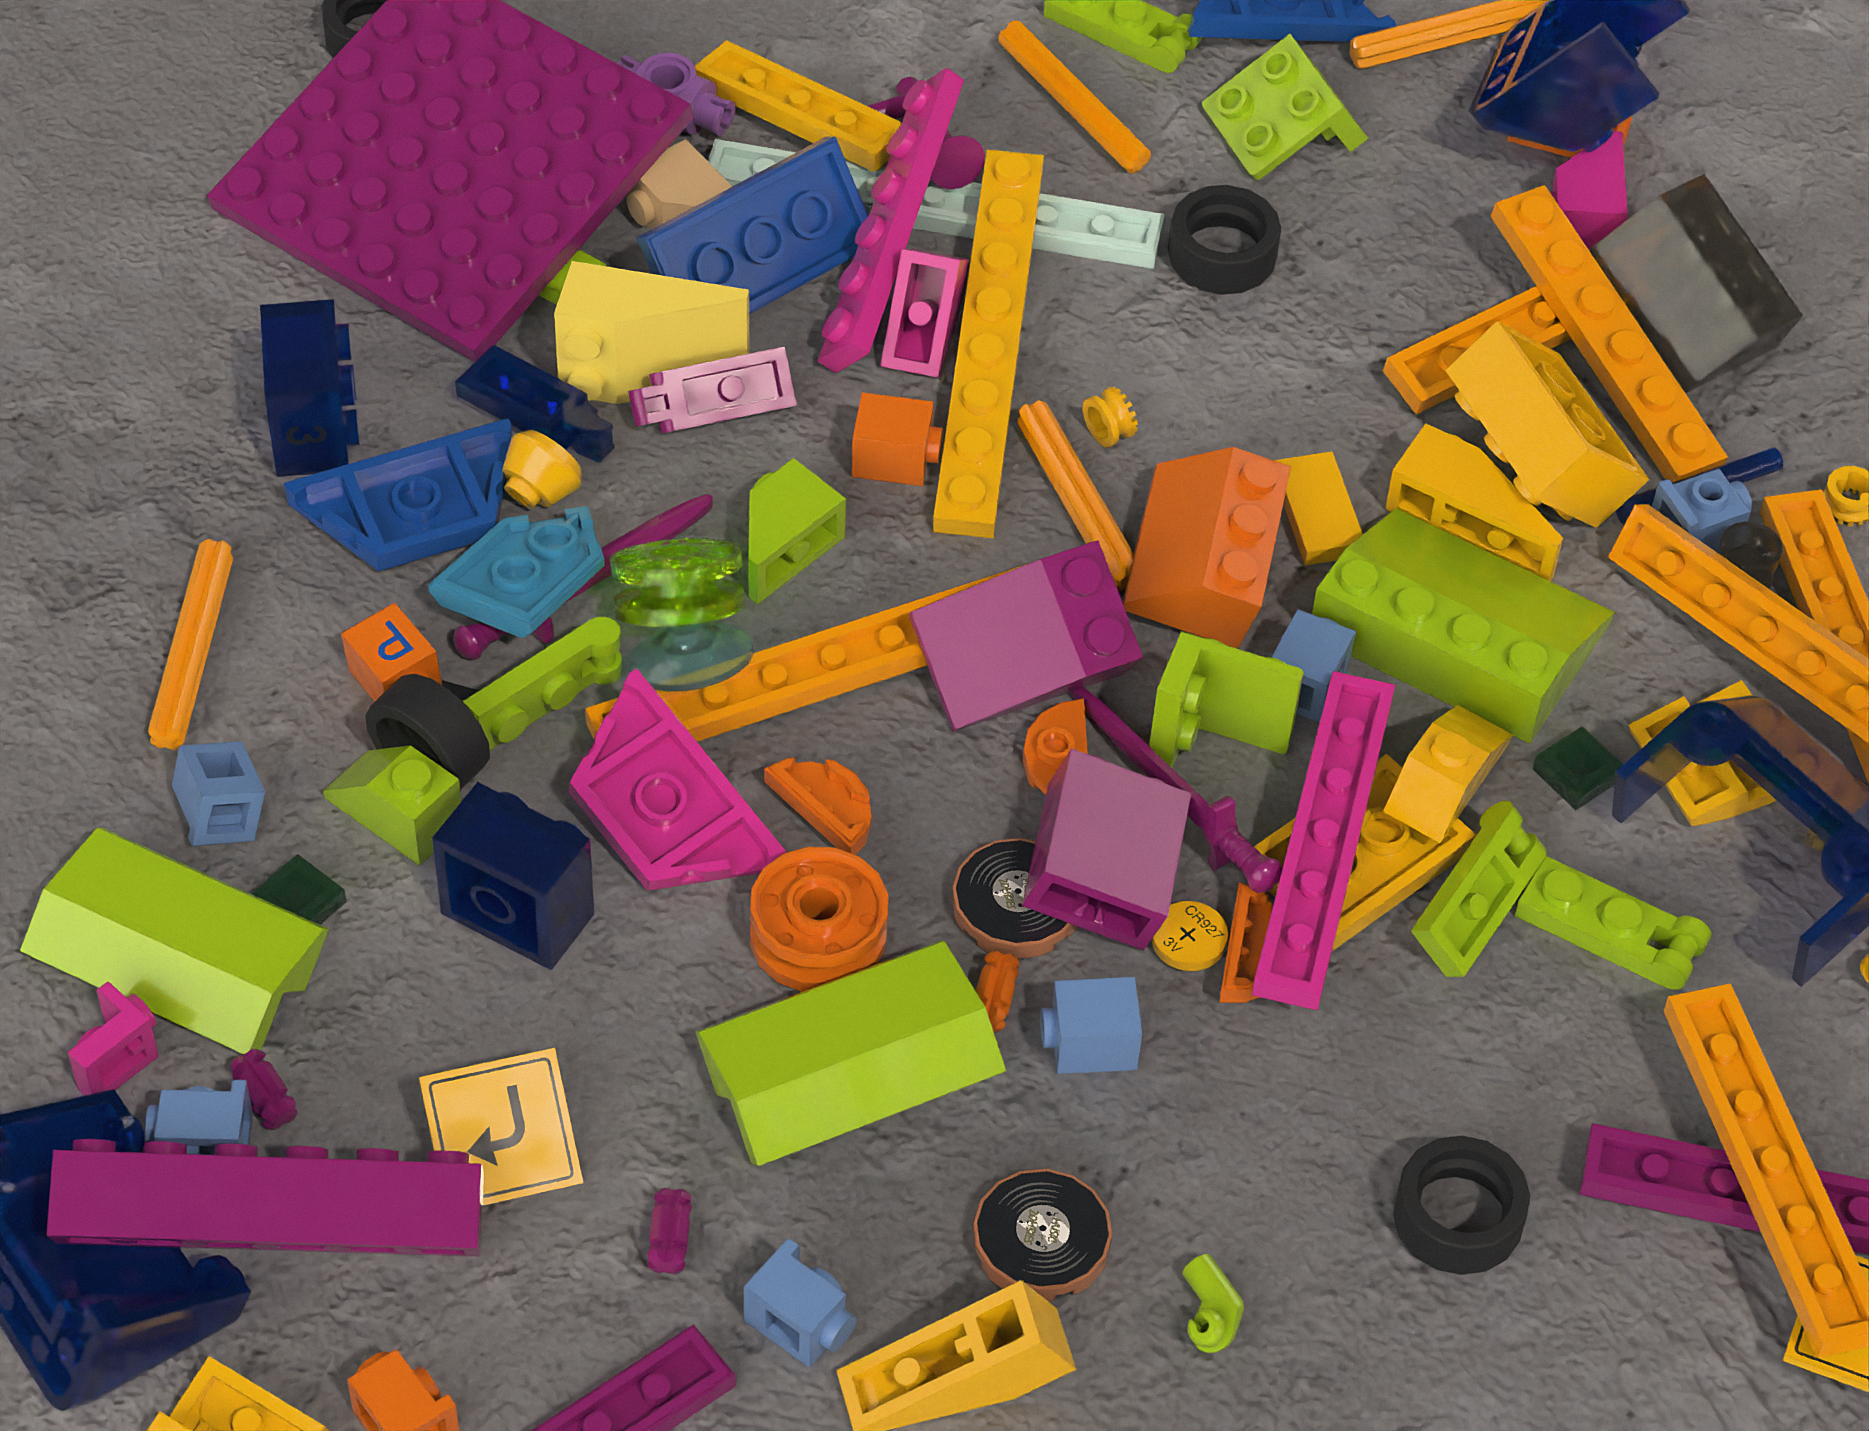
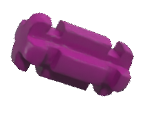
M251 1049L245 1055L237 1056L232 1061L233 1079L247 1081L251 1107L255 1114L265 1119L262 1122L265 1128L277 1130L283 1124L291 1123L297 1116L295 1100L293 1097L287 1096L286 1092L288 1089L273 1065L263 1060L266 1054L259 1049Z
M662 1188L654 1195L656 1203L652 1210L649 1236L650 1248L647 1253L649 1259L648 1267L653 1272L678 1274L685 1268L683 1260L685 1259V1254H687L690 1227L689 1216L692 1209L690 1203L692 1197L686 1190Z

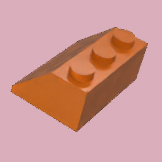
M1236 447L1157 463L1153 471L1122 602L1125 611L1204 638L1218 640L1227 646L1238 649L1262 607L1291 466Z

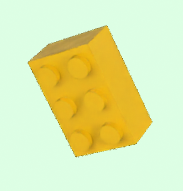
M1497 321L1445 370L1459 389L1454 394L1457 403L1469 416L1477 421H1481L1488 431L1483 437L1486 445L1499 459L1505 463H1510L1518 475L1513 479L1514 485L1531 504L1538 507L1544 503L1552 507L1559 516L1567 521L1576 518L1597 528L1650 480L1567 363L1556 351Z

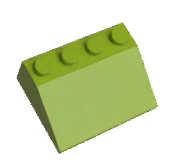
M1397 508L1343 551L1317 587L1312 615L1331 619L1343 627L1356 631L1351 657L1453 707L1459 705L1531 744L1612 622L1615 613L1600 604Z

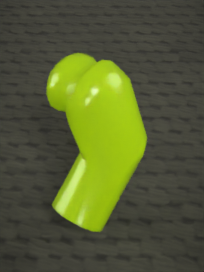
M1203 1254L1190 1261L1182 1272L1201 1300L1194 1320L1189 1319L1187 1331L1190 1339L1199 1350L1206 1353H1215L1227 1348L1234 1341L1244 1313V1303L1210 1254Z

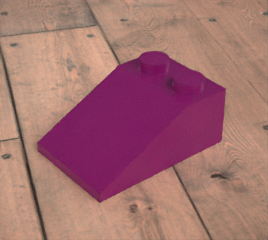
M1098 540L1041 558L919 608L909 614L952 732L1071 693V691L1080 687L1085 688L1124 675L1143 658Z

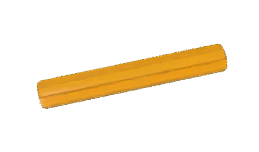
M1496 0L1355 36L1350 40L1349 55L1356 68L1366 69L1547 22L1553 18L1555 3L1554 0Z
M1013 20L1008 23L1005 29L1000 31L998 35L999 43L1128 173L1136 174L1140 172L1142 167L1150 161L1151 151L1020 21Z
M1040 400L1031 405H1023L1019 409L1020 417L1017 424L1085 543L1099 541L1117 590L1120 592L1126 589L1134 556L1132 549L1049 406Z
M206 539L198 546L148 728L151 744L159 749L166 747L171 750H177L185 741L233 562L231 545L224 540L216 542Z

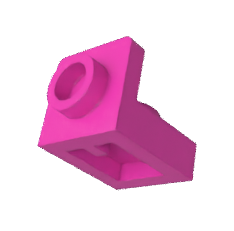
M108 981L96 990L105 1024L87 1031L80 1038L77 1045L68 1051L77 1088L94 1105H97L159 1057L152 1030L156 1026V1019L149 1007L133 993L125 997Z

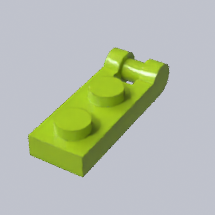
M1045 0L1043 17L1165 73L1174 72L1185 60V51L1196 48L1204 38L1189 37L1188 28L1193 15L1181 14L1177 17L1142 0Z
M595 617L464 700L463 703L481 724L489 742L490 750L501 743L515 740L523 733L527 726L552 710L564 708L579 692L593 683L609 685L616 682L622 674V656L619 652L621 646L620 626L611 618Z
M1500 801L1482 814L1479 820V825L1482 827L1411 929L1412 934L1446 977H1465L1547 855V850L1534 833H1526L1521 827L1523 817L1510 801Z
M1548 856L1545 857L1519 899L1515 912V917L1672 990H1679L1685 986L1693 972L1692 958L1702 955L1712 938L1710 928L1700 919L1687 915L1676 917ZM1653 940L1668 948L1658 950L1649 945Z

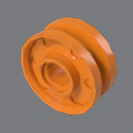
M808 846L787 852L764 867L751 888L750 947L759 967L777 983L803 992L876 965L880 962L886 951L888 892L879 873L859 856L833 847Z

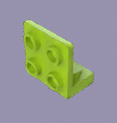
M1291 34L1283 38L1202 102V107L1254 180L1262 179L1320 133L1327 141L1337 135L1350 152L1369 139L1319 69Z
M1181 631L1157 688L1149 747L1173 768L1179 751L1183 750L1190 753L1198 731L1202 729L1280 754H1286L1292 739L1304 672L1301 668L1286 664L1277 658L1263 657L1227 646L1212 638H1201Z

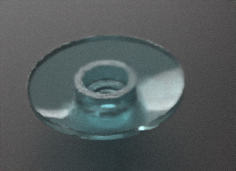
M686 617L671 622L665 630L641 642L631 652L628 659L629 672L637 668L654 690H694L722 682L740 672L751 661L754 654V646L751 636L738 626L720 622H703L696 617Z

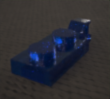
M496 345L491 346L455 381L457 397L501 420L509 418L512 426L523 432L527 430L540 432L558 443L565 450L572 446L577 454L600 463L615 448L612 435L613 424L598 416V410L588 403L587 393Z

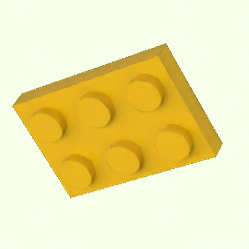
M1388 754L1382 756L1377 762L1332 951L1459 861L1477 836L1457 818L1441 843L1384 813L1383 810L1402 770V767ZM1295 818L1254 846L1262 855L1271 859H1277L1282 869ZM1278 885L1269 891L1274 897H1276Z

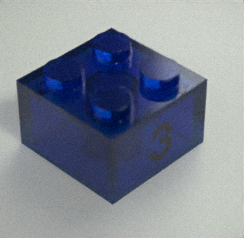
M334 299L260 305L264 394L276 477L316 474L349 464L348 446H360L357 409L346 410V406L355 405V400H357L354 364L342 365L341 361L352 360L349 323L337 324Z
M477 782L432 837L441 914L551 971L595 915L590 838L568 821H555L529 808L523 800L512 793H499Z

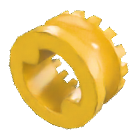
M1116 387L1105 389L1101 393V398L1098 396L1086 398L1082 407L1088 430L1093 438L1105 448L1116 445L1119 441V436L1130 438L1138 430L1136 427L1138 421L1133 418L1136 416L1135 411L1128 410L1132 406L1131 402L1124 403L1127 396L1125 394L1121 395V390L1119 388L1116 389Z
M1843 466L1835 469L1829 475L1826 489L1824 490V495L1833 517L1838 519L1837 524L1843 525V521L1848 522V526H1853L1854 522L1858 526L1863 525L1864 521H1869V471L1857 466ZM1849 488L1853 489V494L1858 491L1860 498L1859 500L1848 499L1842 495L1843 491L1848 492Z

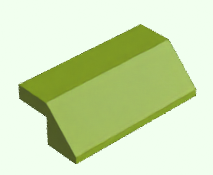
M97 827L43 889L20 951L96 987H101L108 981L125 997L131 993L137 995L149 1007L151 1012L245 1055L251 1049H262L283 993L306 990L329 929L106 828Z
M942 940L695 1031L716 1095L730 1099L750 1162L756 1166L779 1159L1006 1072L986 1007L948 945Z

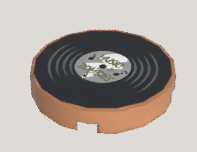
M1016 838L991 842L973 851L958 868L952 888V906L955 922L963 933L966 930L970 936L976 939V945L988 953L999 951L1003 954H1013L1018 959L1039 957L1054 950L1056 943L1062 941L1066 936L1068 939L1077 929V926L1022 906L1036 841Z
M1050 1169L1019 1171L998 1181L981 1199L973 1223L974 1249L976 1248V1254L981 1260V1268L989 1280L1002 1289L1022 1280L1047 1301L1055 1300L1056 1295H1064L1071 1291L1075 1295L1087 1289L1104 1270L1111 1248L1112 1229L1109 1211L1096 1191L1073 1175Z

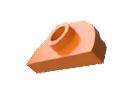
M1084 699L1058 703L1042 712L1027 730L1023 752V767L1028 783L1033 789L1038 787L1045 795L1050 780L1071 748L1088 754Z
M794 757L785 758L764 768V782L836 848L856 855L865 846L872 825L870 796L868 789L855 772L834 760L827 759L826 764L812 761L795 763Z
M1240 882L1238 884L1219 1003H1246L1260 998L1252 996L1273 904L1269 902V894L1266 892H1254L1249 888V885Z

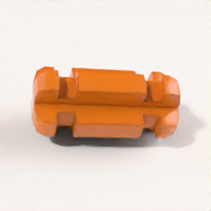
M991 951L985 956L984 961L987 963L981 969L976 993L986 1007L994 1033L1001 1031L1006 1025L1003 1020L1009 1013L1016 986L1015 980L1019 975L1018 968L1020 965L1019 959L1013 954H1003L999 951Z

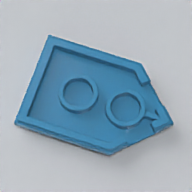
M589 506L564 509V517L529 522L528 515L502 519L428 584L430 594L442 607L517 637H526L605 566L602 549L595 535Z

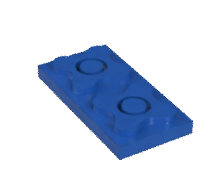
M825 137L636 237L651 274L748 289L749 314L853 258L858 248V245L855 243L856 233L868 217V214L836 137Z

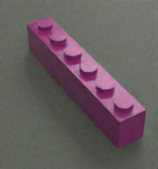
M99 1139L74 1140L72 1151L53 1150L47 1236L56 1244L480 1257L484 1172L482 1164L469 1163V1153L429 1151L427 1152V1162L399 1161V1151L364 1148L357 1150L356 1160L328 1159V1149L314 1146L286 1147V1157H257L258 1147L218 1144L215 1145V1155L187 1154L186 1144L152 1141L144 1143V1153L116 1152L115 1142Z

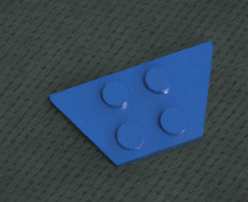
M1199 0L1188 28L1189 37L1282 40L1291 34L1295 40L1350 42L1355 36L1394 27L1396 23L1389 15L1377 18L1363 4L1364 0Z
M509 418L284 482L286 500L289 506L377 571L476 543L500 520L504 486L506 484L502 468L511 438L513 437L512 424Z

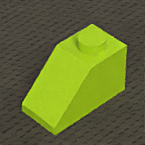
M795 458L791 459L777 471L764 474L750 490L749 598L757 605L845 538L846 498Z
M411 745L368 750L323 790L326 800L419 866L464 825L459 779Z

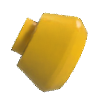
M534 430L516 433L511 438L502 471L508 481L504 489L518 503L528 509H534L537 504L543 507H551L581 487L582 470L580 465L569 452L551 438Z

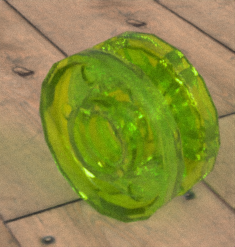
M679 538L633 545L617 551L610 557L612 579L635 586L621 590L613 597L616 619L627 624L672 627L715 621L738 613L745 607V594L742 584L720 578L733 574L742 567L739 545L726 540L710 538Z

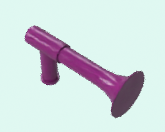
M914 77L901 79L896 86L898 96L868 105V107L894 119L904 117L906 110L903 108L904 98L918 80ZM947 129L930 177L931 180L939 187L950 190L962 188L972 183L980 175L985 164V153L981 144L974 138L964 135L952 137Z

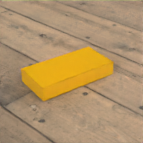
M1333 451L1274 460L1291 466L1283 505L1304 565L1337 561L1343 551L1362 536L1363 533Z

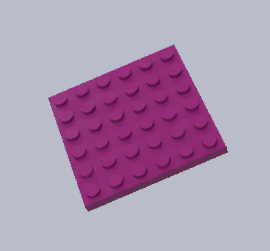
M387 0L207 194V198L213 210L479 364L636 185L640 178L643 177L693 120L694 115L689 102L501 0Z

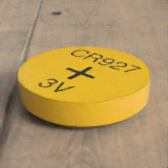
M1181 901L1170 905L1167 919L1151 941L1158 957L1169 966L1183 971H1199L1213 966L1222 958L1227 946L1228 929L1222 916L1210 906L1195 901Z

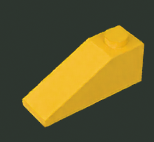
M1425 423L1392 470L1385 510L1390 512L1395 508L1402 510L1552 581L1563 537L1524 498L1516 486L1479 447L1464 441L1456 435L1448 434Z
M1456 705L1432 722L1410 752L1383 812L1441 843L1509 745L1513 734Z
M1020 1280L836 1371L853 1431H887L1016 1399L1076 1370V1366L1057 1308Z

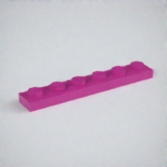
M947 67L927 81L923 79L917 81L904 98L903 108L906 110L901 126L896 130L888 143L887 152L890 154V158L885 171L879 176L872 188L871 197L874 199V203L869 216L864 220L856 233L855 243L858 245L853 262L846 268L838 284V289L842 291L836 309L829 315L822 328V336L825 338L817 362L834 373H838L865 357L871 350L898 272L901 251L906 249L964 83L963 78Z
M1335 671L1332 672L1254 980L1252 996L1318 1011L1395 690L1394 684Z

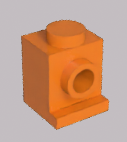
M397 1349L392 1352L384 1351L371 1356L360 1365L353 1376L347 1379L353 1414L366 1431H459L456 1404L449 1394L442 1397L437 1385L426 1369L418 1366L412 1370Z

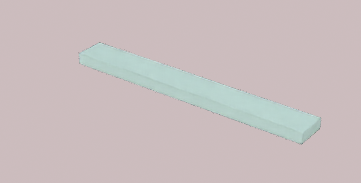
M715 139L708 162L734 186L796 152ZM846 161L869 216L874 203V199L871 197L872 188L886 167H881L874 173L856 163ZM930 178L913 229L974 239L982 183L972 182L962 188L950 190L939 187ZM1040 193L1033 249L1154 269L1165 214Z

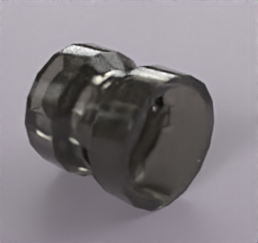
M1744 521L1733 524L1725 530L1720 540L1718 554L1771 590L1774 572L1779 565L1782 555V542L1778 535L1769 527L1757 522Z

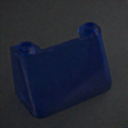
M115 1089L0 1114V1326L46 1399L54 1408L60 1411L97 1401L235 1323L241 1316L251 1294V1290L247 1286L239 1268L234 1266L226 1257L219 1254L199 1259L195 1266L192 1267L180 1248L56 1244L47 1236L53 1150L72 1151L73 1141L78 1139L113 1141L116 1143V1152L141 1153L143 1150L144 1132L142 1125L130 1113Z

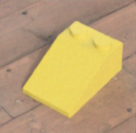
M571 261L554 312L559 395L577 397L587 401L595 400L613 404L630 402L628 391L651 386L649 374L750 354L748 289Z

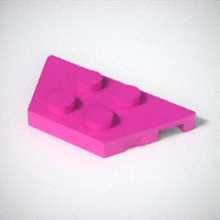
M636 668L630 672L610 714L606 715L598 729L592 747L587 756L583 757L569 783L568 793L647 891L760 874L764 867L782 854L787 853L786 850L640 671Z

